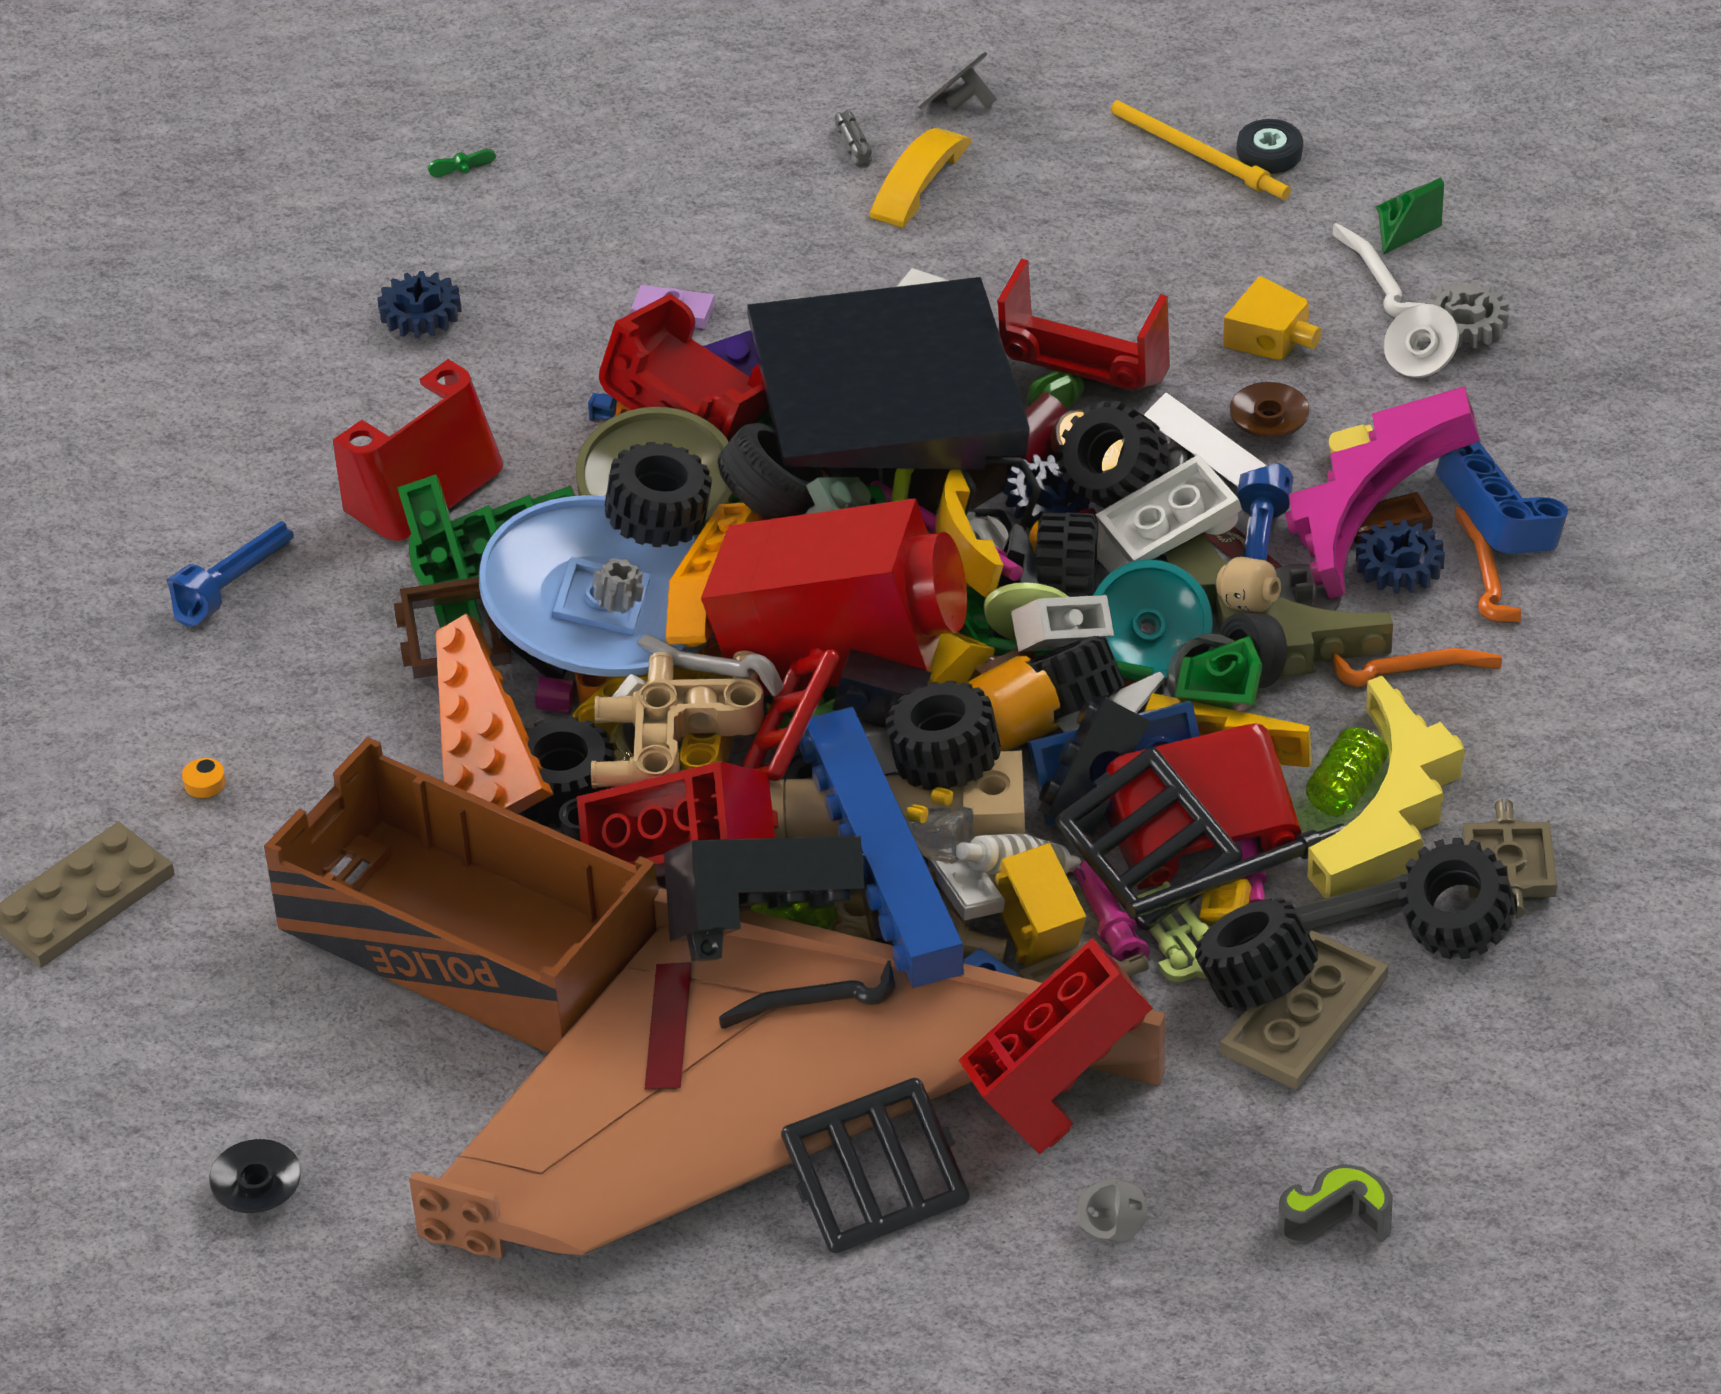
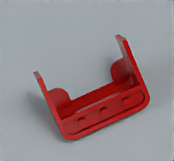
M1025 259L1019 261L997 300L999 334L1006 355L1013 360L1023 361L1130 390H1138L1160 384L1170 368L1168 296L1159 295L1137 336V343L1032 316L1029 261Z

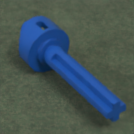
M1275 463L1240 474L1237 498L1242 510L1249 514L1244 557L1267 561L1272 519L1284 514L1290 507L1289 494L1292 493L1293 475L1283 464Z
M279 521L208 570L195 564H189L167 578L174 619L185 626L193 627L219 610L222 604L220 590L288 544L289 540L294 538L293 531L287 529L285 522Z

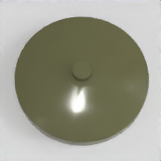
M645 407L618 414L602 423L589 435L582 445L577 458L576 485L578 495L606 496L611 464L614 458H618V454L622 450H630V447L635 444L644 446L646 442H655L661 445L664 442L670 443L672 447H683L689 450L688 454L697 455L702 459L701 464L707 465L710 471L709 476L712 477V485L705 525L719 504H731L735 497L723 481L717 462L720 452L728 444L727 438L707 420L680 409Z

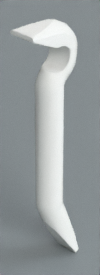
M1337 223L1333 224V235L1360 254L1385 292L1386 296L1383 305L1385 311L1390 316L1396 318L1410 307L1425 304L1415 302L1399 303L1402 300V291L1373 246L1347 228Z

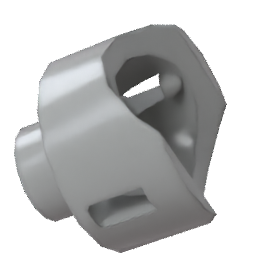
M1118 1178L1101 1180L1081 1192L1076 1210L1078 1223L1087 1233L1100 1239L1121 1243L1133 1238L1145 1224L1148 1214L1144 1195L1140 1187L1133 1182ZM1095 1211H1098V1217L1092 1216Z

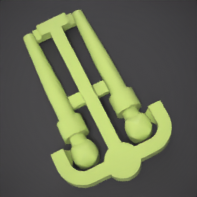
M1164 882L1162 886L1140 894L1137 897L1147 896L1171 887L1169 882ZM1184 903L1177 910L1187 924L1180 926L1170 914L1162 920L1169 931L1165 932L1159 923L1149 929L1158 941V947L1166 958H1170L1158 962V969L1165 978L1173 982H1185L1195 977L1207 979L1195 958L1197 948L1186 934L1192 932L1195 939L1199 941L1203 938V934L1209 927L1206 923H1202L1187 903ZM1186 954L1192 960V966L1187 967L1188 957L1186 956Z

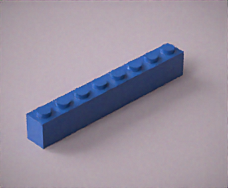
M850 707L812 717L805 730V737L799 743L805 763L811 762L813 765L812 776L818 792L825 791L827 813L831 821L838 820L839 836H861L866 899L871 911L878 910L880 914L878 920L883 939L885 941L891 940L894 945L892 953L897 970L899 972H906L913 988L964 975L963 943L854 708Z

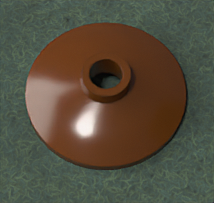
M1260 382L1246 386L1235 394L1230 404V415L1236 426L1244 432L1258 437L1276 438L1292 434L1306 423L1309 416V404L1305 396L1294 387L1277 382Z

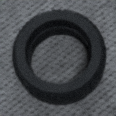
M759 423L746 424L741 427L720 452L717 461L719 473L733 494L751 510L767 520L806 514L811 507L815 506L806 485L817 478H824L819 467H783L774 428Z

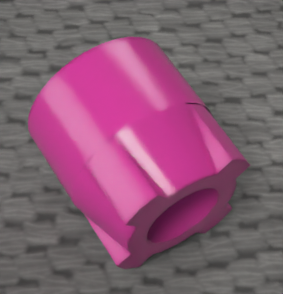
M541 676L536 692V709L569 714L574 699V681Z

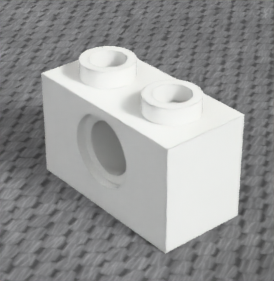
M1107 595L1040 598L1011 611L1018 652L1055 650L1092 636H1105L1107 639L1114 636Z

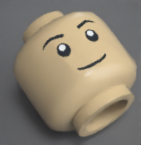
M1241 556L1233 558L1220 569L1216 588L1225 606L1230 609L1262 613L1271 606L1272 602L1278 599L1281 592V581L1277 577L1271 563L1265 560Z

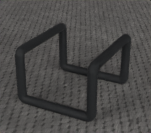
M986 457L985 465L1020 466L1032 487V494L1019 524L1026 530L1041 492L1039 483L1027 462L1022 458ZM961 470L970 489L965 509L966 516L968 512H975V517H987V515L999 517L1009 535L1013 525L1003 510L970 508L976 493V486L968 471Z

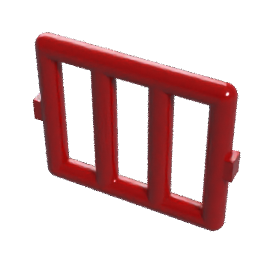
M815 648L811 650L809 656L791 663L782 682L784 688L775 696L742 767L767 772L770 783L783 778L839 662L837 651L833 649L821 651ZM814 672L807 688L797 692L804 675ZM796 710L789 726L779 729L785 714ZM778 748L770 765L760 768L768 750Z

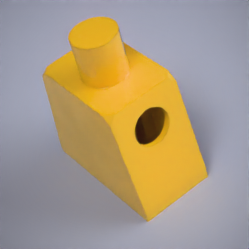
M1259 276L1224 316L1223 347L1275 360L1285 359L1296 344L1312 350L1315 349L1321 339L1322 329L1308 323L1309 303L1305 298Z

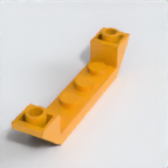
M744 503L718 505L669 580L666 623L667 644H683L686 647H696L707 643L714 632L701 601V596L729 525L767 520Z

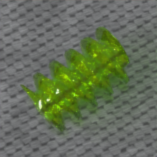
M1351 727L1341 731L1306 784V794L1310 802L1318 810L1334 817L1343 815L1346 809L1356 807L1360 797L1364 795L1368 788L1367 786L1371 784L1375 774L1379 772L1389 755L1388 747L1384 740L1376 733L1364 728Z

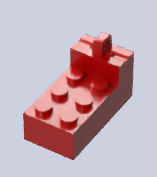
M721 761L577 797L581 842L635 865V861L640 856L655 862L656 877L665 875L664 853L691 840L775 838L774 829L779 828L778 812L772 810L768 773Z
M1092 938L958 1061L981 1096L1040 1155L1048 1146L1053 1147L1069 1133V1127L1073 1125L1055 1097L1059 1093L1069 1090L1082 1072L1093 1062L1103 1059L1109 1053L1112 1045L1125 1033L1136 1029L1143 1022L1146 1014L1153 1008L1126 972Z

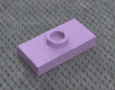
M640 285L631 307V313L670 293L690 307L695 317V328H706L715 306L714 294Z

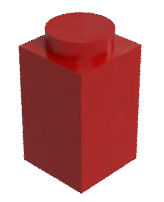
M915 498L729 525L702 593L701 601L724 658L733 659L735 653L744 650L763 655L774 664L783 682L793 661L809 656L811 650L815 648L821 651L833 649L839 654V662L827 687H834L839 685L850 649L930 671L941 634L959 632L964 625L967 611V588L961 556L954 540L946 532L928 534ZM814 672L804 675L797 691L807 688ZM758 674L757 681L763 688V696L772 695Z

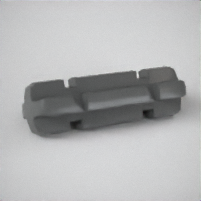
M848 110L843 113H836L834 117L836 120L835 127L840 133V137L853 163L857 166L871 163L872 150L866 142L867 140L859 124L856 122L854 114Z

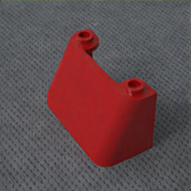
M669 293L615 321L599 369V380L602 388L608 395L629 409L668 407L684 410L713 424L727 438L728 442L741 427L746 424L756 423L769 410L759 364L754 367L749 377L692 339L696 323L694 314L690 307Z
M1257 723L1246 724L1153 747L1162 754L1233 842L1259 836L1262 849L1267 851L1294 841L1295 836L1302 833L1273 740L1267 728ZM1146 749L1117 757L1108 765L1106 772L1111 776ZM1151 768L1112 796L1106 808L1107 820L1111 828L1166 788ZM1178 801L1119 844L1129 869L1194 821ZM1204 834L1136 885L1138 890L1169 882L1178 871L1179 856L1214 848L1215 846Z

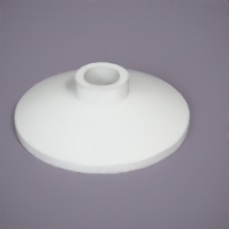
M1420 304L1410 307L1392 321L1384 339L1386 359L1395 371L1406 377L1422 378L1435 374L1449 363L1456 352L1459 342L1458 326L1449 312L1437 305ZM1431 342L1426 349L1421 350L1423 344Z

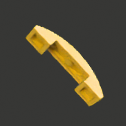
M933 128L916 138L899 157L886 177L870 210V218L904 228L920 208V194L946 162L952 164L957 162L971 144V137L941 128Z
M951 469L946 478L936 514V533L946 532L952 537L961 556L966 583L987 598L991 592L997 589L1003 563L993 540L976 539L965 514L970 489L961 470Z

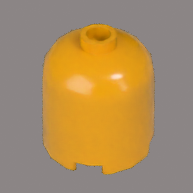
M1016 656L968 682L972 684L973 688L979 687L982 689L985 696H988L991 701L1001 743L1000 751H1012L1027 744L1028 741L1042 738L1052 733L1059 725L1058 722H1054V710L1060 708L1056 689L1044 670L1037 673L1028 664L1030 658L1027 656Z

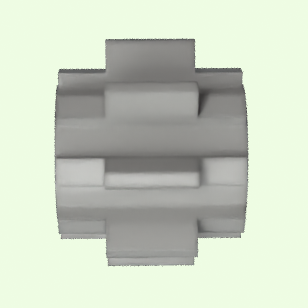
M609 559V562L603 564L601 571L595 570L592 586L595 590L593 599L598 600L599 606H604L607 612L626 613L627 610H630V607H634L635 601H642L644 585L641 583L643 573L638 572V567L630 564L627 559Z

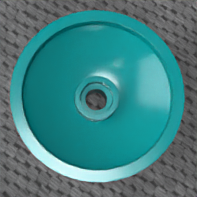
M1138 560L1122 565L1104 578L1093 595H1107L1114 636L1108 638L1107 641L1115 660L1153 667V674L1161 672L1165 676V680L1167 679L1166 671L1171 657L1189 640L1203 634L1212 633V609L1205 591L1188 572L1168 562ZM1142 623H1150L1155 631L1151 634H1146L1141 630L1140 625Z

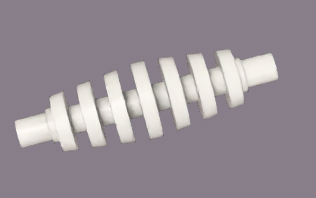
M1019 833L976 836L970 843H960L956 849L957 857L960 860H967L974 870L986 872L994 876L999 873L1002 859L1047 843L1051 844L1065 874L1068 872L1074 873L1076 867L1080 869L1079 864L1081 863L1080 858L1076 855H1070L1068 849L1063 845Z

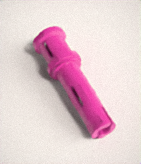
M1086 861L1079 864L1081 869L1076 867L1073 874L1099 921L1098 935L1101 941L1110 947L1112 951L1111 956L1118 961H1123L1142 952L1148 959L1150 950L1147 943L1139 939L1136 933L1137 925L1135 920L1122 911L1117 899Z

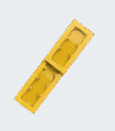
M1152 693L1145 712L1186 701ZM1192 702L1200 736L1246 724H1261L1267 728L1273 740L1280 765L1311 766L1310 726Z

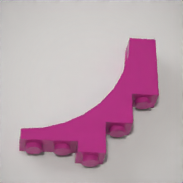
M1465 386L1372 413L1375 430L1368 431L1370 442L1331 453L1333 470L1327 471L1328 483L1289 494L1291 511L1285 512L1291 535H1299L1304 549L1308 548L1311 558L1316 557V561L1310 562L1312 576L1316 586L1324 585L1329 600L1345 595L1344 571L1349 549L1360 526L1376 504L1398 483L1422 466L1451 451L1480 441L1475 414Z

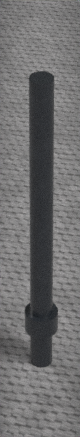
M1340 823L1318 832L1313 829L1296 835L1295 840L1130 901L1126 904V912L1131 919H1135L1298 857L1308 859L1309 847L1336 834L1345 825Z

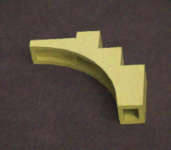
M1383 676L1367 681L1366 712L1380 731L1389 756L1388 773L1375 798L1356 819L1336 834L1309 847L1307 877L1324 899L1382 884L1401 876V874L1408 873L1405 865L1410 858L1416 861L1420 858L1418 851L1422 848L1423 842L1419 831L1440 823L1441 805L1444 802L1441 786L1460 779L1462 775V761L1465 757V749L1461 740L1456 735H1452L1441 722L1427 727L1423 718L1420 715H1415L1405 703L1401 692L1398 689H1393Z

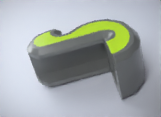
M1348 1164L1329 1167L1317 1176L1311 1192H1304L1302 1186L1297 1184L1292 1185L1282 1193L1278 1212L1279 1232L1289 1242L1306 1244L1353 1214L1369 1233L1379 1242H1383L1391 1233L1393 1195L1380 1177L1364 1167Z

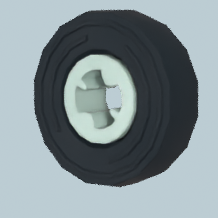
M1269 118L1256 120L1245 125L1239 132L1236 151L1240 162L1250 167L1256 165L1270 172V174L1285 172L1295 167L1301 160L1303 137L1299 129L1286 121Z

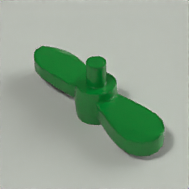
M483 149L470 155L460 152L455 154L453 158L433 160L428 165V171L433 177H441L456 170L467 174L471 166L486 165L494 161L496 154L491 149Z

